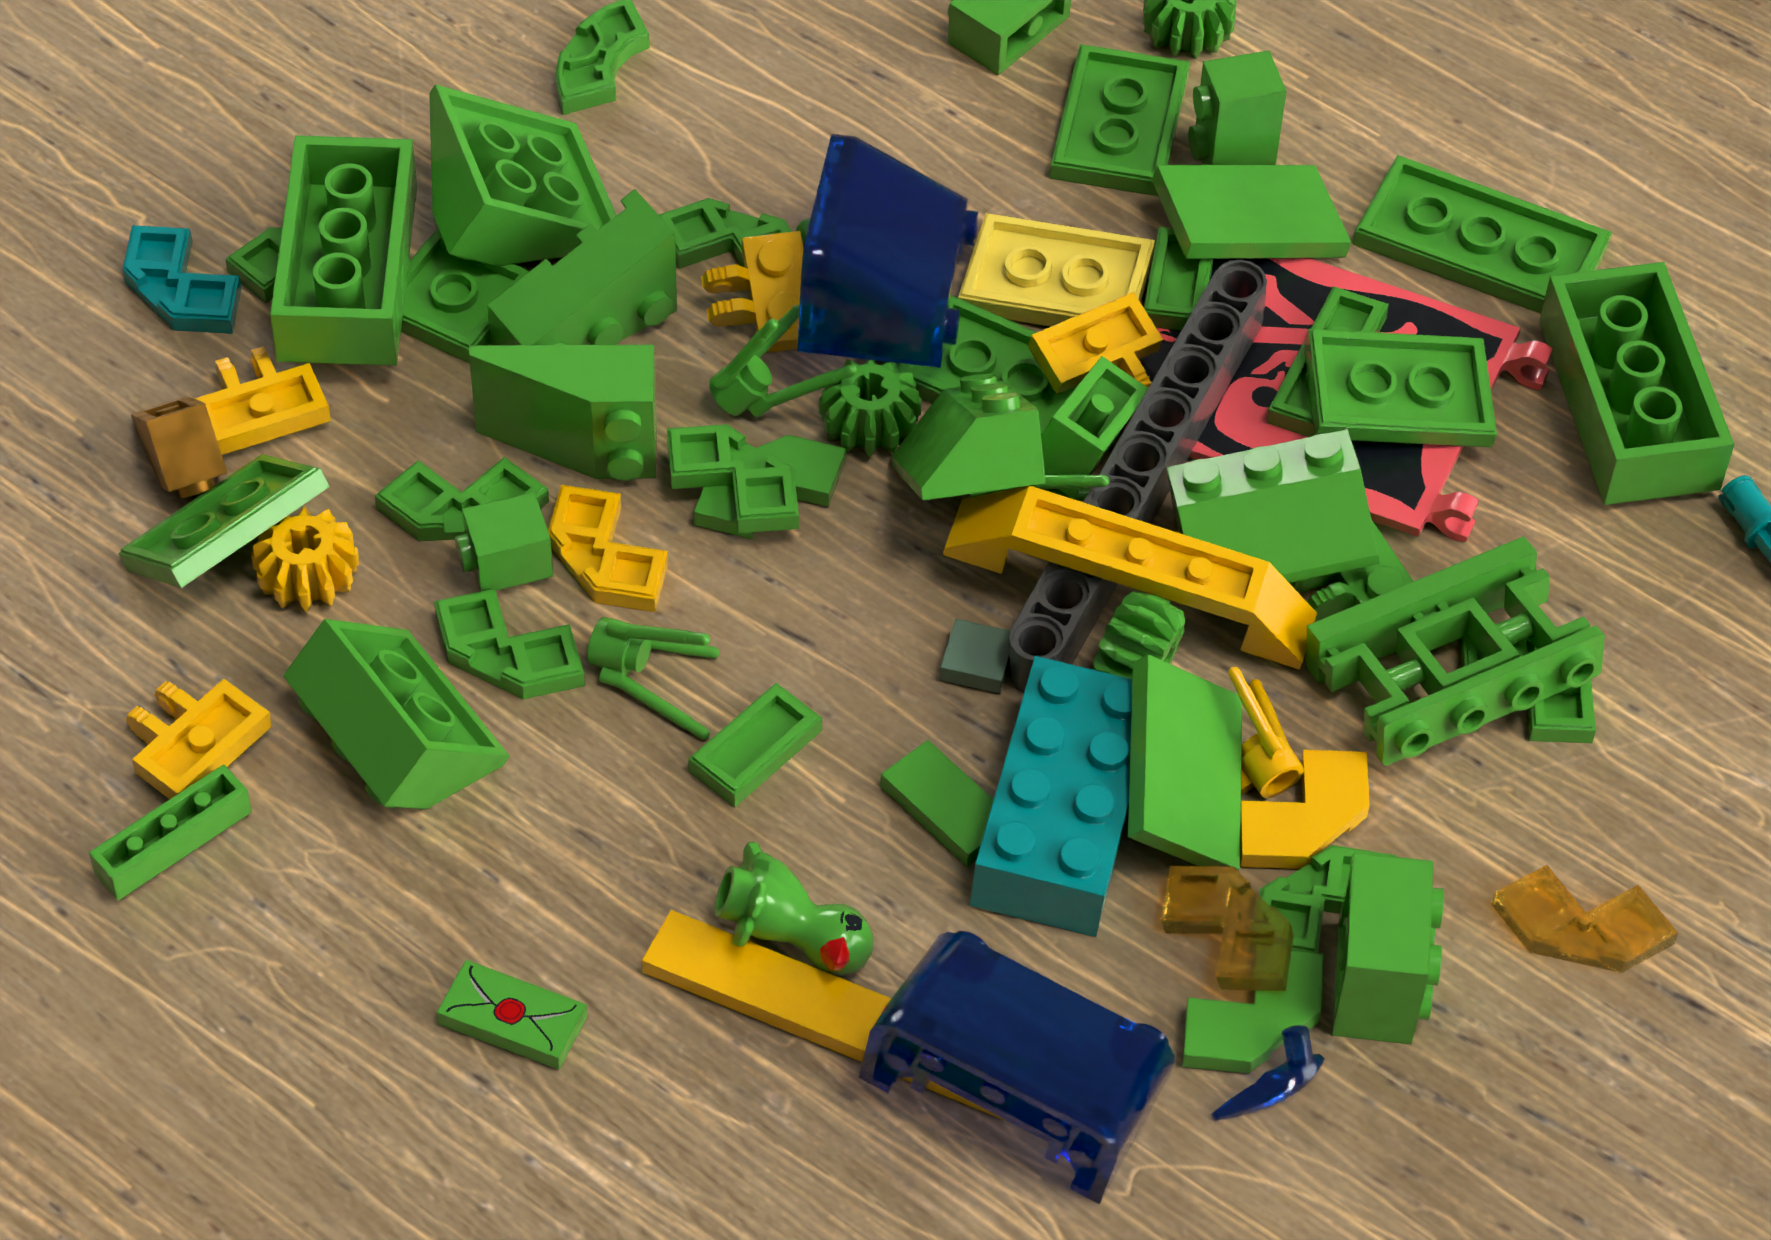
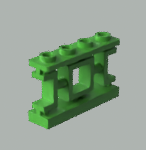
M1524 536L1307 625L1306 668L1318 684L1325 682L1329 690L1333 692L1360 681L1376 702V704L1364 708L1363 734L1369 742L1374 740L1377 742L1376 756L1384 766L1406 757L1418 756L1434 745L1460 734L1472 733L1488 722L1514 711L1526 710L1534 706L1538 701L1568 688L1583 686L1601 673L1605 635L1598 626L1590 627L1591 624L1584 616L1556 627L1542 611L1539 605L1548 602L1550 576L1544 568L1537 571V551ZM1504 607V610L1511 618L1495 624L1487 614ZM1468 635L1485 658L1447 673L1430 651ZM1528 638L1537 650L1520 657L1513 644ZM1396 652V655L1403 663L1385 670L1378 659ZM1420 684L1428 696L1410 703V700L1403 691Z

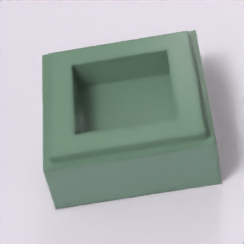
M955 618L940 667V680L1001 694L1009 667L1010 630Z

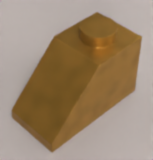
M187 396L131 414L135 429L159 485L168 492L178 490L180 498L193 496L212 489L215 486L213 478L227 473L204 402Z

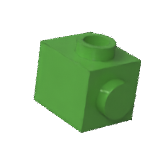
M535 492L462 509L465 534L455 536L456 549L463 572L474 570L480 591L494 588L496 591L554 577L551 539Z

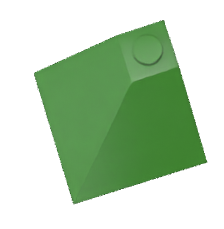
M436 84L431 89L429 100L432 214L448 254L462 260H475L496 266L565 257L581 244L576 235L585 227L592 224L598 231L617 216L576 123Z

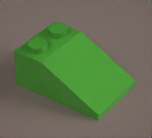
M654 345L469 346L477 433L595 479L628 481L656 478L657 410Z

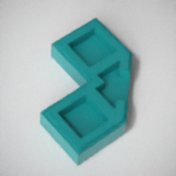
M132 225L122 268L125 283L174 331L233 334L242 290L240 276L186 273L192 247L190 228Z

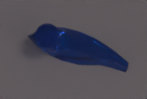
M1296 1025L1284 1029L1282 1037L1287 1061L1277 1068L1265 1072L1255 1084L1241 1091L1211 1113L1214 1120L1238 1117L1270 1107L1294 1095L1310 1083L1319 1072L1325 1058L1320 1054H1313L1308 1027Z

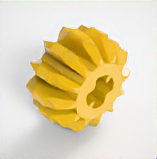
M305 504L298 516H286L276 525L258 536V543L253 545V551L251 552L253 569L257 571L258 586L262 589L263 594H274L275 600L278 601L281 609L294 601H299L300 606L306 613L312 601L321 600L332 607L335 592H350L351 584L353 583L352 574L357 572V566L359 565L358 548L354 546L353 533L348 527L347 522L336 523V519L330 509L312 516Z

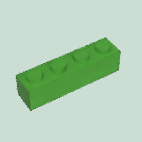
M223 764L90 851L89 856L94 875L119 901L252 813L248 790Z

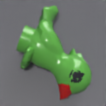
M747 842L743 849V862L739 868L729 866L725 871L717 891L714 911L716 917L736 923L732 941L733 945L744 947L749 941L750 936L759 940L788 942L802 949L809 960L821 970L837 976L853 974L863 968L872 955L874 936L867 920L858 910L846 904L816 905L811 902L803 885L794 873L780 860L773 858L768 853H764L758 843Z

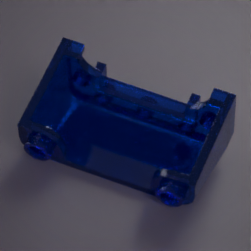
M831 134L804 244L797 351L941 368L945 344L956 345L958 337L960 309L949 308L958 255L962 256L964 245L975 246L979 211L968 210V198L858 137Z
M957 931L956 933H942L937 937L882 1010L870 1030L859 1078L886 1093H889L898 1078L903 1077L913 1078L910 1088L922 1094L930 1081L950 1090L1049 1142L1044 1158L1057 1164L1059 1158L1063 1155L1075 1170V1177L1069 1189L1100 1204L1164 1088L1175 1063V1054L1169 1046L1167 1037L1157 1028L1144 1023L1136 1024L992 950L975 934L967 931Z

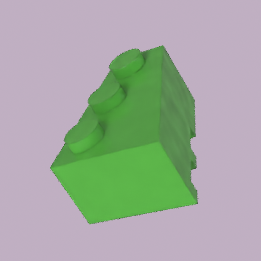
M636 189L632 190L620 200L625 209L598 231L592 224H589L576 235L581 242L579 246L554 265L545 259L487 305L491 345H617L619 341L648 326L661 323L669 315L677 311L675 232Z

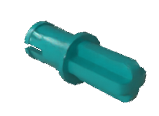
M1739 476L1722 488L1723 494H1720L1718 499L1741 526L1745 533L1744 541L1746 545L1751 549L1758 547L1771 563V505L1751 476Z

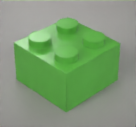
M1353 852L1338 921L1332 1036L1412 1045L1418 1019L1429 1020L1432 1007L1433 985L1438 986L1442 962V946L1434 945L1435 928L1440 929L1444 907V889L1433 887L1434 861Z

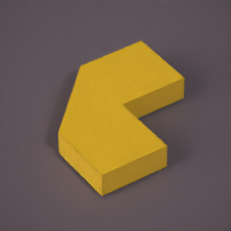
M561 484L548 528L551 549L595 603L656 612L668 567V551L612 542L621 510L620 493Z
M1303 749L1301 758L1304 773L1301 777L1302 803L1241 800L1240 867L1301 869L1310 863L1311 857L1323 851L1345 831L1350 832L1366 819L1370 806L1367 752Z

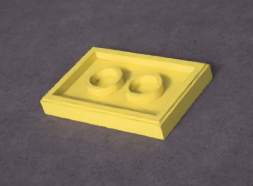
M985 213L958 298L1008 320L1045 326H1054L1132 292L1135 293L1141 303L1152 266L1155 240Z

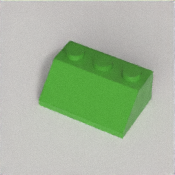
M995 374L965 376L960 378V387L944 389L891 456L893 469L922 500L1046 483L1039 411L1007 383L997 381Z
M1348 429L1166 467L1177 531L1180 534L1268 561L1289 583L1380 564L1361 468Z
M324 619L283 675L299 696L298 703L308 715L317 719L331 737V746L334 751L352 764L366 782L365 790L368 795L384 807L428 809L504 766L510 758L509 754L409 630Z

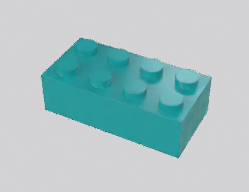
M1039 656L1034 657L976 860L969 906L1093 937L1097 936L1129 813L1133 679Z

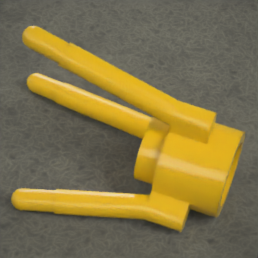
M1231 667L1228 670V675L1258 732L1242 744L1241 793H1246L1255 787L1261 797L1270 798L1290 789L1299 781L1304 773V768L1288 743L1261 681L1253 679L1250 682V686H1248L1238 667Z

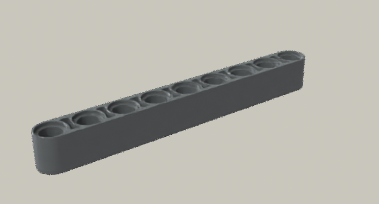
M1234 260L1221 265L1215 271L1099 474L1106 475L1109 478V484L1106 487H1092L1083 503L1152 524L1170 491L1166 467L1186 463L1262 327L1267 280L1265 273L1259 266L1250 261ZM1048 563L1009 634V674L1011 682L1018 690L1023 693L1025 692L1035 657L1030 654H1044V656L1039 657L1073 665L1118 583L1059 564ZM1059 607H1068L1070 609H1060Z

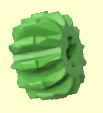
M1144 0L1142 16L1144 32L1151 34L1154 47L1170 46L1173 57L1181 51H1188L1197 59L1202 49L1217 53L1220 44L1223 41L1230 40V35L1234 31L1237 2L1236 0Z
M870 354L865 364L858 365L846 358L844 366L854 365L857 369L856 374L825 387L822 390V396L819 397V414L822 415L824 430L827 433L828 440H841V445H843V448H846V453L857 447L864 448L869 458H871L876 448L879 447L894 453L899 445V440L904 441L916 426L918 416L921 415L922 399L919 397V391L916 390L913 374L911 372L899 373L895 359L884 365H878Z
M1140 591L1131 592L1124 597L1121 605L1116 607L1110 623L1106 626L1104 636L1099 642L1098 653L1093 660V670L1133 679V662L1148 654L1172 664L1173 658L1179 649V642L1185 632L1184 611L1172 606L1170 601L1155 594L1148 595Z

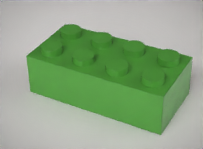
M295 135L270 313L277 362L397 366L417 194L413 139Z
M1665 262L1551 275L1539 323L1547 345L1553 348L1551 357L1604 505L1721 490L1735 444Z

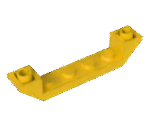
M1023 486L965 498L960 503L943 551L944 556L1002 574L1009 552L1012 549L1246 624L1248 626L1240 651L1299 670L1301 668L1307 647V625L1315 622L1317 612L1268 561L1033 486Z

